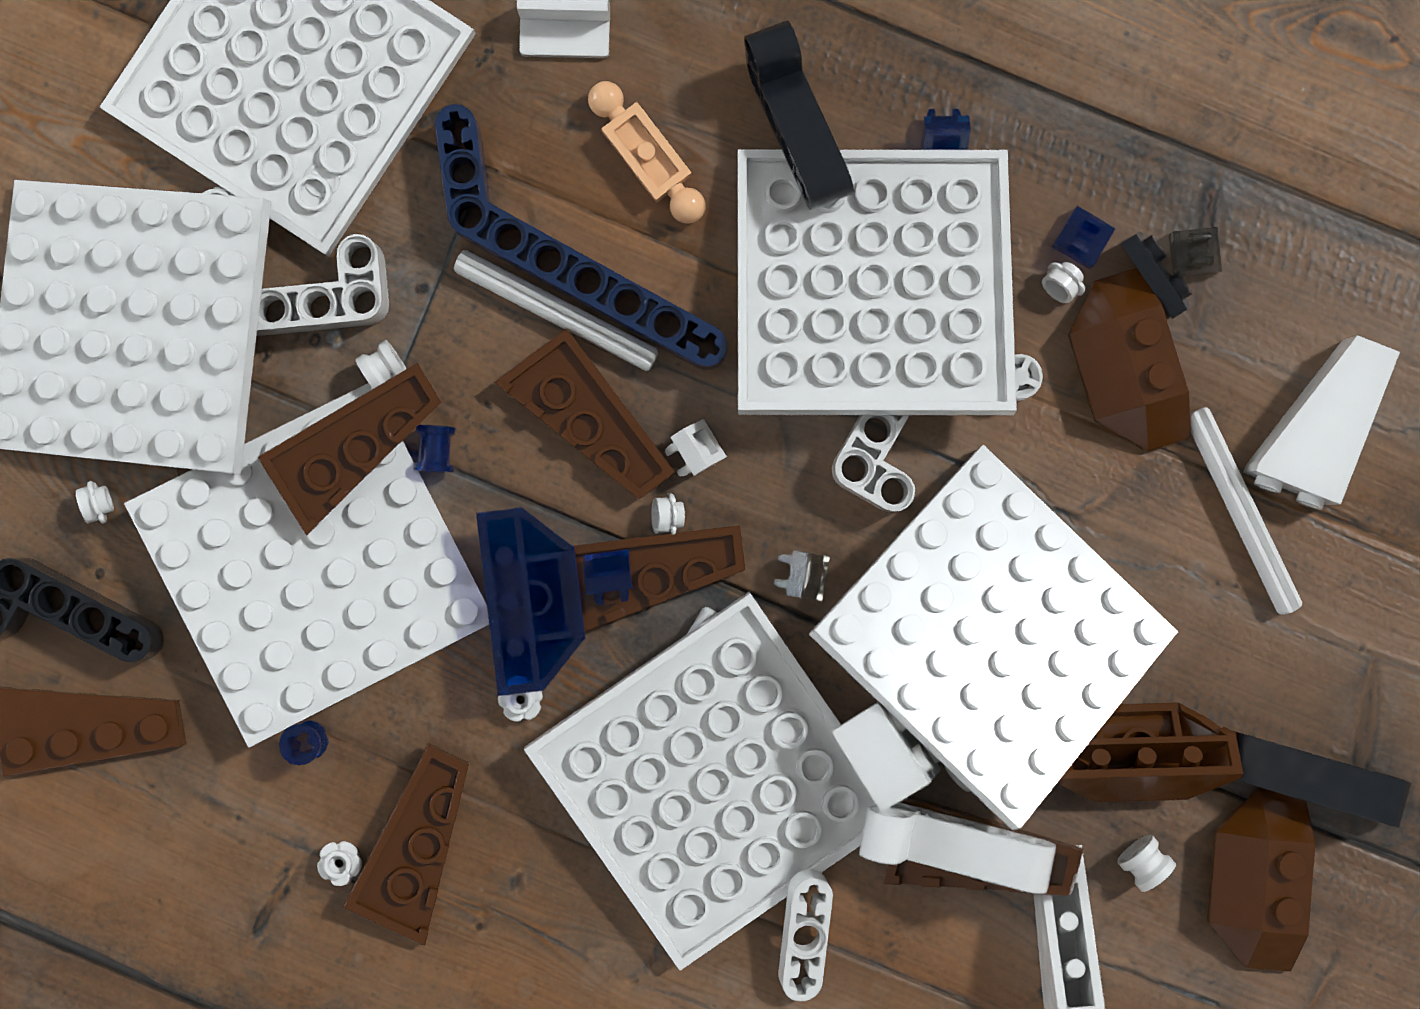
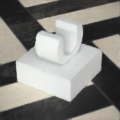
M704 419L683 428L670 438L674 443L670 444L665 450L667 456L679 451L685 460L686 465L677 471L679 476H685L691 472L695 476L727 457Z

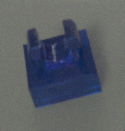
M958 108L952 109V116H935V109H929L927 116H924L920 149L968 150L971 132L970 116H962Z
M1076 206L1051 247L1084 267L1091 269L1116 228L1081 207Z
M629 549L583 555L584 581L587 595L594 594L595 602L598 605H604L603 592L618 590L621 601L626 602L629 598V589L633 588Z

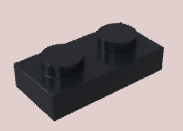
M1140 231L1121 244L1172 319L1191 306L1187 297L1192 295L1191 289L1178 272L1173 275L1169 273L1161 261L1167 255L1153 235L1145 238Z

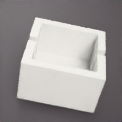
M879 701L832 731L835 739L881 812L928 785L941 771L938 765L940 760Z

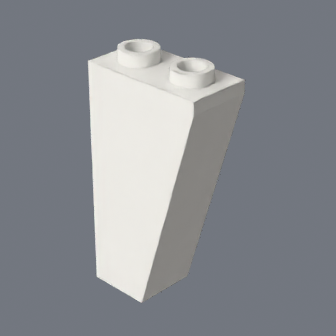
M1358 335L1342 340L1248 461L1243 473L1256 477L1254 484L1265 490L1280 493L1283 488L1298 494L1297 502L1314 509L1322 510L1324 505L1341 504L1400 352Z
M1082 853L1074 890L1071 895L1034 894L1044 1009H1105Z

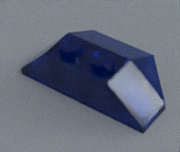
M522 507L476 513L498 696L544 691L586 638L575 547Z

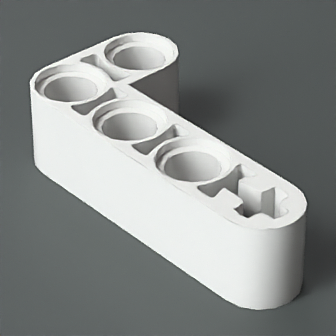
M353 234L343 239L337 248L336 257L339 281L262 289L256 336L367 326L379 323L385 318L389 309L386 265L383 251L370 238L364 235ZM362 247L370 248L371 259L369 263L363 268H353L351 256L354 251ZM363 292H373L375 295L373 309L364 314L358 313L355 307L357 297ZM327 296L330 301L328 313L323 317L314 318L311 313L313 301L317 297ZM282 300L285 306L283 317L276 322H269L266 315L268 306L273 301Z
M860 415L834 459L832 476L835 482L845 490L880 510L895 512L907 508L914 499L915 485L907 474L886 463L884 459L909 415ZM877 418L885 423L887 435L882 442L876 443L866 437L864 426L868 419ZM847 457H857L865 466L864 476L858 482L847 480L842 473V464ZM888 479L897 480L903 487V497L895 505L887 503L881 495V487Z
M898 802L883 812L880 811L876 804L868 808L859 855L866 859L886 864H899L905 860H910L1021 891L1044 894L1047 893L1056 845L1040 838Z

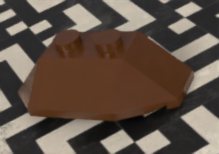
M1137 268L1095 280L1068 333L1094 421L1145 451L1190 439L1189 390L1161 302Z
M1179 702L1119 704L1057 781V784L1094 802L1188 800L1241 779L1244 773L1236 734L1230 729L1219 727L1207 717Z
M1257 787L1249 795V798L1239 805L1214 830L1207 921L1244 967L1291 972L1309 935L1315 839L1306 800L1262 787Z

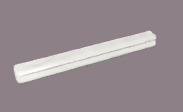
M463 250L459 254L453 269L457 274L563 329L567 328L569 332L644 371L651 369L658 356V350L655 347L467 250Z
M1204 407L1191 412V434L1277 613L1286 615L1302 607L1300 596L1210 409Z

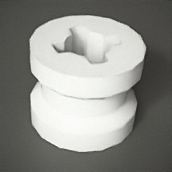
M387 340L379 343L377 351L371 355L362 354L355 359L362 374L373 389L407 369Z
M1024 354L1015 355L1016 401H1022L1038 391L1041 387L1043 375L1040 365L1031 356Z
M1152 834L1135 841L1117 860V863L1124 871H1130L1134 875V883L1141 892H1146L1159 885L1176 867V863L1169 855H1163L1159 851V842Z

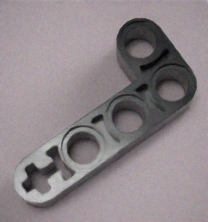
M786 20L744 36L746 64L752 85L809 210L854 194V187L847 165L802 70L801 50L791 23Z
M6 558L0 560V611L3 615V622L0 626V638L16 634L23 626L29 613H32L125 662L150 659L156 656L162 649L164 642L163 633L160 627L153 621L34 559ZM17 566L24 574V583L18 590L12 585L10 577L12 571ZM56 587L63 592L65 599L64 605L59 611L50 602L51 592ZM95 608L102 611L105 617L104 627L99 632L93 629L90 624V615ZM119 631L124 634L140 632L138 640L144 644L143 648L134 649L136 646L134 639L126 635H116Z
M1233 731L1236 734L1244 773L1242 778L1238 779L1239 781L1379 823L1400 827L1412 784L1410 781Z

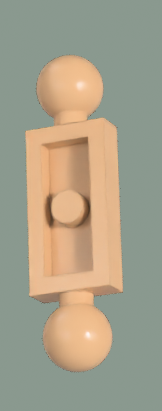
M602 81L595 84L588 94V104L593 113L611 120V122L601 128L607 140L656 203L668 195L671 198V214L677 221L685 224L698 221L705 211L704 197L696 189L685 188L682 184L692 176V172L638 102H635L625 110L623 108V93L615 83Z

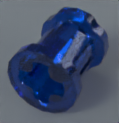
M418 425L416 427V433L420 435L418 462L413 464V471L454 473V466L450 464L451 437L455 435V427Z
M307 720L293 725L284 731L279 742L280 753L290 764L306 765L324 754L329 744V738L326 735L324 726L316 721ZM307 733L309 735L307 743L313 746V748L302 752L300 750L301 742L296 737Z

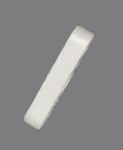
M813 869L802 870L795 874L789 882L778 977L785 994L795 1001L812 999L819 993L823 983L833 893L824 875ZM810 885H815L819 892L812 894L810 907L813 913L807 912V903L802 893L808 892ZM813 926L817 929V935L811 943L799 945L793 941L794 934L799 928ZM798 958L804 959L803 965L808 977H804L801 984L795 985L792 978L799 976L800 962Z

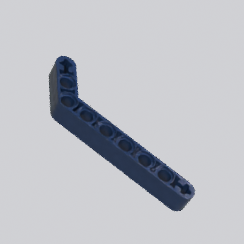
M458 104L446 106L438 113L435 120V130L447 216L452 228L460 237L699 369L712 370L721 365L727 353V340L718 328L491 204L482 135L473 113L468 108ZM462 121L466 127L461 130L462 143L466 149H459L458 142L451 132L455 130V122ZM471 164L475 166V175L472 180L467 183H457L454 181V172L460 165ZM469 208L481 210L482 218L477 226L473 228L460 226V216L465 210ZM514 229L521 233L522 239L516 248L504 250L499 247V238L504 231ZM546 251H555L561 255L559 267L552 272H544L538 268V259ZM587 272L596 273L601 278L600 287L591 294L581 293L577 289L578 278ZM624 294L636 295L641 301L639 310L630 316L621 315L616 311L615 306L620 296ZM664 315L674 316L681 325L678 333L669 338L662 337L655 331L656 321ZM689 325L696 328L692 332V337L698 341L705 343L709 337L715 340L714 348L719 352L716 356L709 353L705 359L700 358L699 347L688 340L686 349L678 347L685 340Z

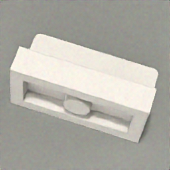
M517 0V11L520 17L519 50L522 56L608 58L610 36L609 0Z

